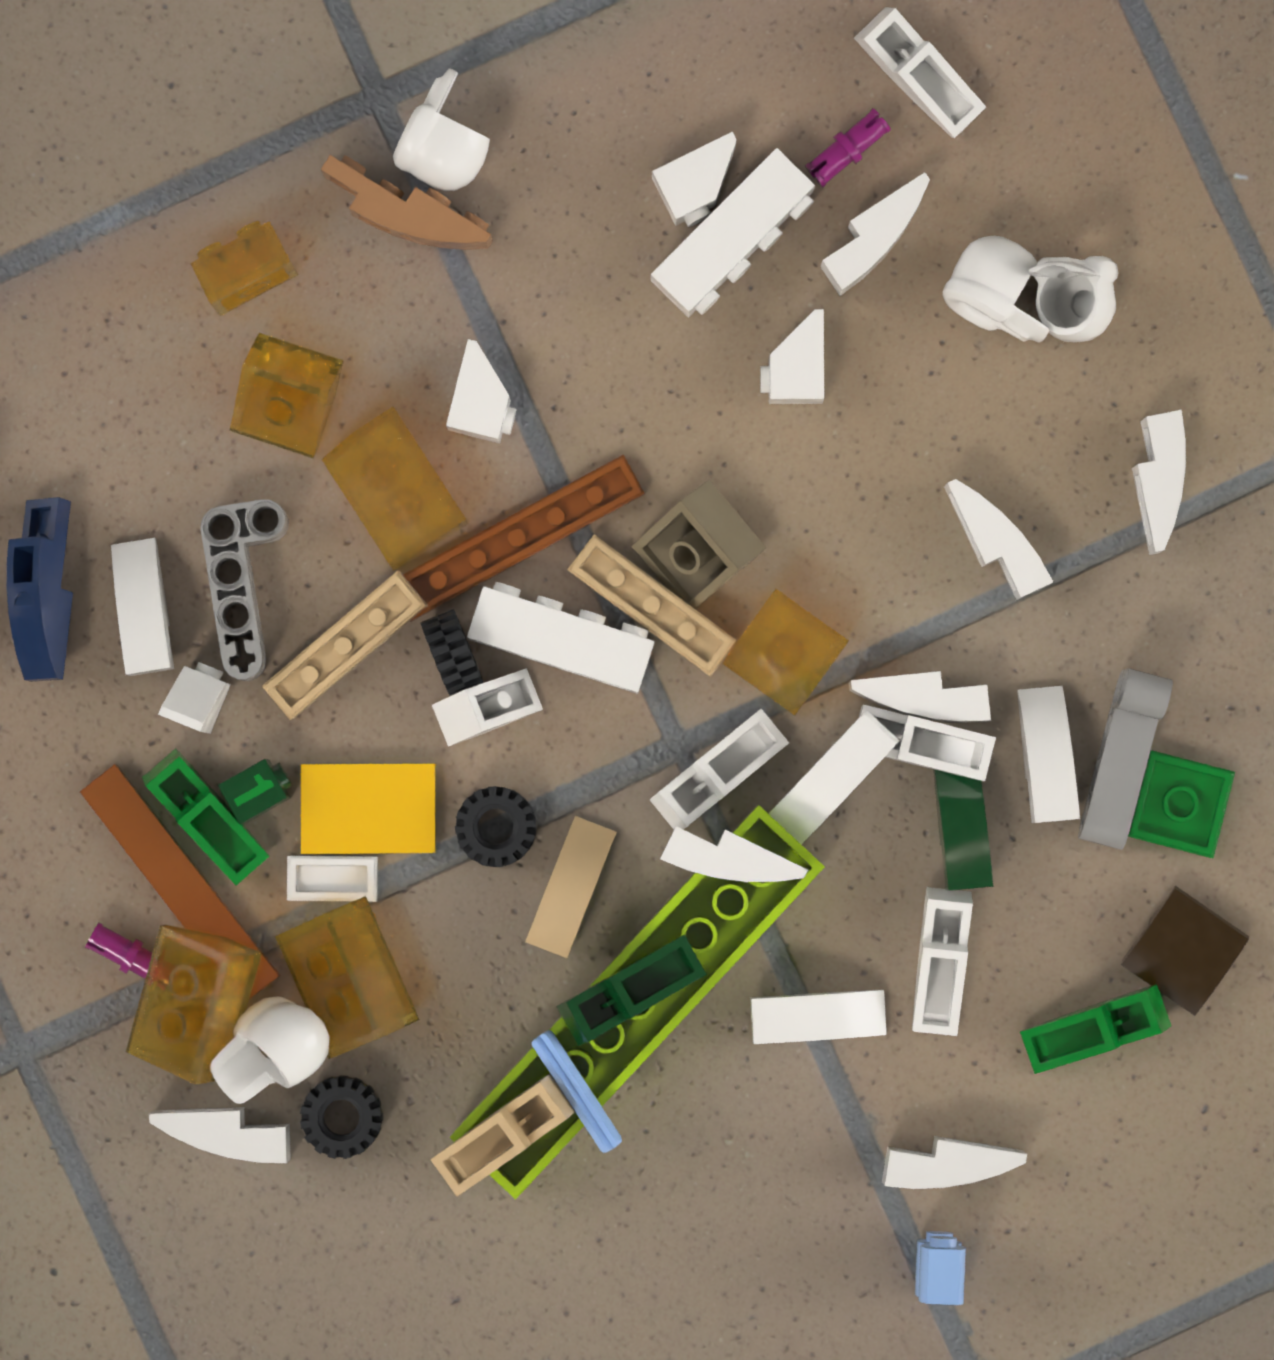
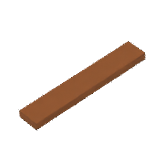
M624 454L403 574L428 605L410 622L645 495Z
M114 764L80 791L81 795L243 1004L281 976L117 764Z

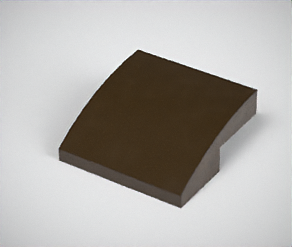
M1175 886L1150 918L1146 929L1124 956L1121 965L1149 985L1157 984L1162 994L1196 1016L1249 940V936Z

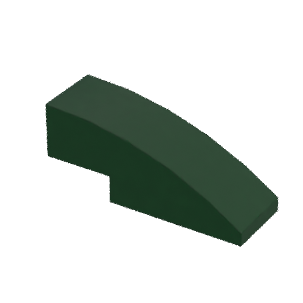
M933 769L946 890L994 887L981 780Z
M682 935L556 1007L577 1045L580 1046L622 1022L633 1018L707 974L686 936Z

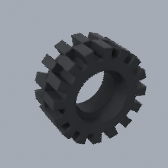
M454 609L420 622L449 696L483 683L475 658Z
M493 786L474 792L462 803L456 816L455 834L461 849L464 850L471 860L484 866L503 867L520 860L530 850L536 835V817L530 804L519 793L505 787ZM492 809H501L507 812L512 818L514 825L511 837L506 842L498 845L486 842L481 837L478 829L479 820L482 815Z
M341 1075L328 1078L318 1084L306 1096V1100L301 1107L300 1114H302L300 1125L301 1129L305 1132L306 1136L304 1138L315 1147V1151L320 1154L324 1153L333 1159L337 1157L347 1159L364 1152L379 1135L383 1121L382 1104L380 1098L376 1097L375 1090L370 1085L364 1084L361 1079ZM347 1100L357 1108L359 1123L351 1133L344 1135L336 1134L327 1127L324 1118L325 1110L333 1101Z

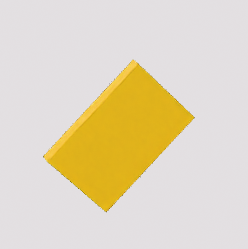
M301 764V854L436 853V764Z

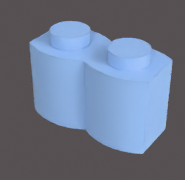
M928 1231L926 1232V1239L917 1240L915 1296L918 1297V1301L921 1303L942 1305L964 1304L966 1248L962 1246V1242L957 1241V1238L953 1237L951 1232Z

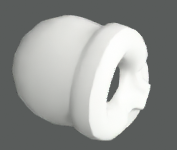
M450 68L442 77L435 79L424 103L416 107L393 154L394 164L400 170L409 172L431 187L443 191H455L468 185L475 179L484 164L490 139L440 114L458 75L455 70Z
M1000 236L982 237L970 243L960 256L953 274L943 290L942 295L949 308L982 329L988 331L1001 329L1021 341L1033 340L1042 342L1049 332L1048 327L1014 306L1031 276L1028 274L1029 269L1037 264V260L1018 243Z
M1090 256L1085 260L1070 257H1043L1037 262L1035 267L1029 269L1028 274L1034 276L1038 282L1036 310L1042 324L1048 327L1049 333L1053 337L1064 342H1084L1094 339L1105 331L1116 311L1113 282L1117 279L1118 267L1114 261L1104 256Z
M279 996L263 998L250 1006L239 1017L233 1030L235 1037L211 1061L210 1070L223 1092L233 1102L242 1104L254 1097L269 1084L277 1082L285 1088H290L312 1075L323 1064L328 1055L330 1036L325 1023L311 1009L299 1006L295 1002ZM259 1048L268 1056L267 1058L261 1053Z

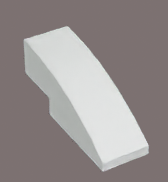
M885 7L854 37L881 69L952 138L961 133L986 108L929 41H924L896 8Z
M925 172L852 219L848 229L855 239L822 260L820 267L839 296L867 276L900 239L914 216L930 181Z
M1182 410L1147 416L1140 421L1149 462L1137 464L1132 468L1149 555L1158 554L1165 550L1174 528L1182 499L1186 469V438Z
M957 479L948 482L944 486L981 567L998 560L1016 600L1053 583L1039 555L1023 533L1002 511L978 492Z
M156 538L111 545L115 598L125 674L135 676L175 669L168 630L170 623Z
M941 671L849 681V691L874 704L901 714L927 720L956 723L991 721L987 685L942 689Z
M1063 686L1017 690L1031 823L1080 819L1074 758Z
M868 705L861 706L859 717L867 710L900 740L885 758L985 781L996 737Z
M760 709L655 794L650 801L673 829L677 826L684 830L787 746L789 742L765 712Z
M866 710L778 802L769 815L802 845L900 740Z
M676 826L660 858L691 872L714 878L744 882H778L801 879L805 877L808 871L727 830H724L716 846Z
M926 888L912 1023V1031L957 1036L973 907L972 894L969 891H947L941 888Z
M884 990L750 997L753 1044L886 1035Z
M244 1107L155 1110L149 1114V1123L180 1141L210 1153L257 1163H288L291 1160L290 1124L245 1125Z
M934 1136L932 1154L887 1146L882 1183L888 1187L909 1189L946 1188L975 1183L1003 1174L1025 1164L1027 1153L1018 1149Z

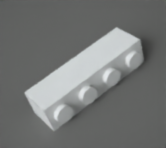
M776 148L651 273V282L688 318L696 310L703 315L720 297L716 290L727 279L735 283L751 266L747 259L758 248L764 252L767 251L779 239L783 232L778 227L789 216L796 221L814 203L809 196L813 193L815 185Z
M495 582L493 589L483 586L467 635L469 640L636 694L639 693L655 641L646 639L648 630L627 623H623L621 630L604 625L605 616L583 609L580 610L579 616L561 611L563 603L539 595L536 603L519 598L520 589L503 583Z

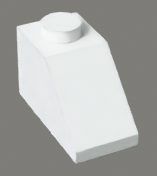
M733 132L652 171V180L675 226L686 222L688 227L704 221L711 214L709 209L716 206L736 146V138Z
M814 309L770 354L769 366H760V393H769V404L823 403L824 309Z
M468 339L446 427L448 431L500 443L502 433L511 434L516 409L509 407L511 401L509 394L477 341Z
M198 662L195 670L184 666L163 702L158 715L197 731L211 734L231 684L220 680L223 674L222 671Z
M527 668L465 689L432 705L448 746L482 735L543 710Z

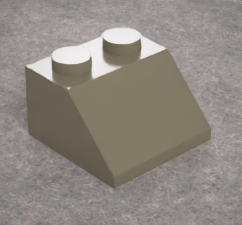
M708 480L680 500L632 548L667 589L696 609L766 549V546L712 482Z

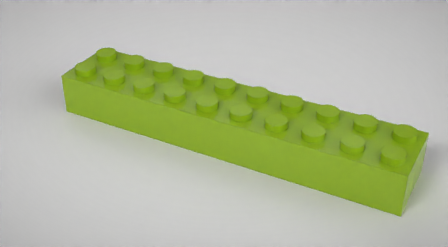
M757 805L732 833L807 869L805 877L778 882H744L694 873L587 988L682 935L686 936L707 975L583 1045H577L562 1016L548 1029L555 1034L601 1106L613 1096L825 868L821 862L761 806ZM533 1047L452 1132L449 1138L453 1142L549 1074L548 1069ZM574 1112L567 1120L536 1140L527 1149L489 1175L516 1200L584 1127L576 1112Z

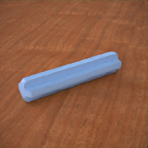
M548 1030L537 1036L532 1041V1047L600 1151L606 1153L617 1147L622 1142L621 1135L555 1034Z

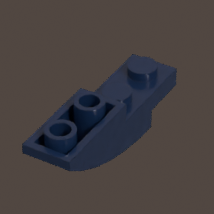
M60 497L26 500L22 538L8 540L6 589L9 621L17 659L24 680L29 682L63 680L73 592L62 589L61 584L71 501Z

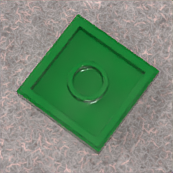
M1150 750L1128 837L1213 859L1235 772Z

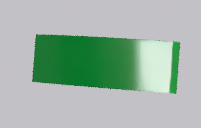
M176 748L142 777L145 786L175 817L176 822L235 886L270 857L244 824H239L232 810Z
M1155 984L1020 1031L1034 1074L1115 1050L1128 1043L1161 1034L1172 1027L1158 986Z

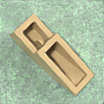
M574 817L526 938V943L568 958L617 833L616 831L580 817Z
M549 1073L434 1156L431 1161L458 1197L527 1149L536 1140L567 1120L575 1111Z

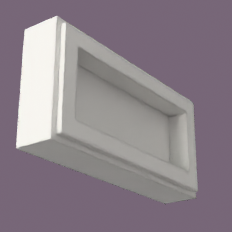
M287 856V901L377 902L378 857Z

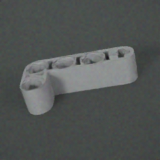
M268 499L218 506L204 514L201 521V536L222 664L230 676L241 681H252L262 675L266 668L267 660L249 546L278 541L286 534L289 528V518L286 511L278 503ZM266 509L276 511L279 517L277 527L268 533L258 531L256 527L258 514ZM230 517L234 523L233 534L225 540L215 539L212 534L213 523L218 518ZM227 561H237L241 566L239 580L233 584H223L219 577L220 567ZM242 604L248 610V621L243 627L233 629L227 624L226 614L232 606ZM253 634V640H244V646L248 654L255 656V662L248 665V672L244 673L243 668L234 665V659L241 656L240 644L235 641L229 643V637H245Z
M1130 668L1121 671L1082 814L1078 839L1123 850L1130 831L1159 719L1164 717L1173 686L1172 679Z

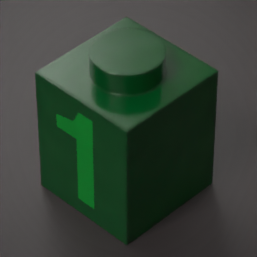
M269 759L261 760L218 785L239 824H246L289 800L291 797L286 789L293 786L281 763L279 762L273 766Z

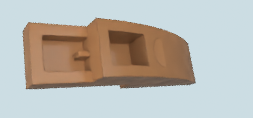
M329 155L321 168V172L326 179L356 197L349 207L352 216L378 230L414 243L446 249H488L493 242L491 234L486 231L489 225L484 220L469 211H466L464 216L448 208L451 201L430 187L426 193L415 187L405 202L401 199L404 195L402 190L384 179H381L379 184L364 176L367 169L348 156L344 155L340 161Z

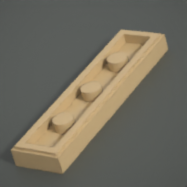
M595 534L567 569L572 575L709 677L713 675L737 643L735 638Z
M397 571L263 684L262 687L289 720H293L428 605L401 572Z

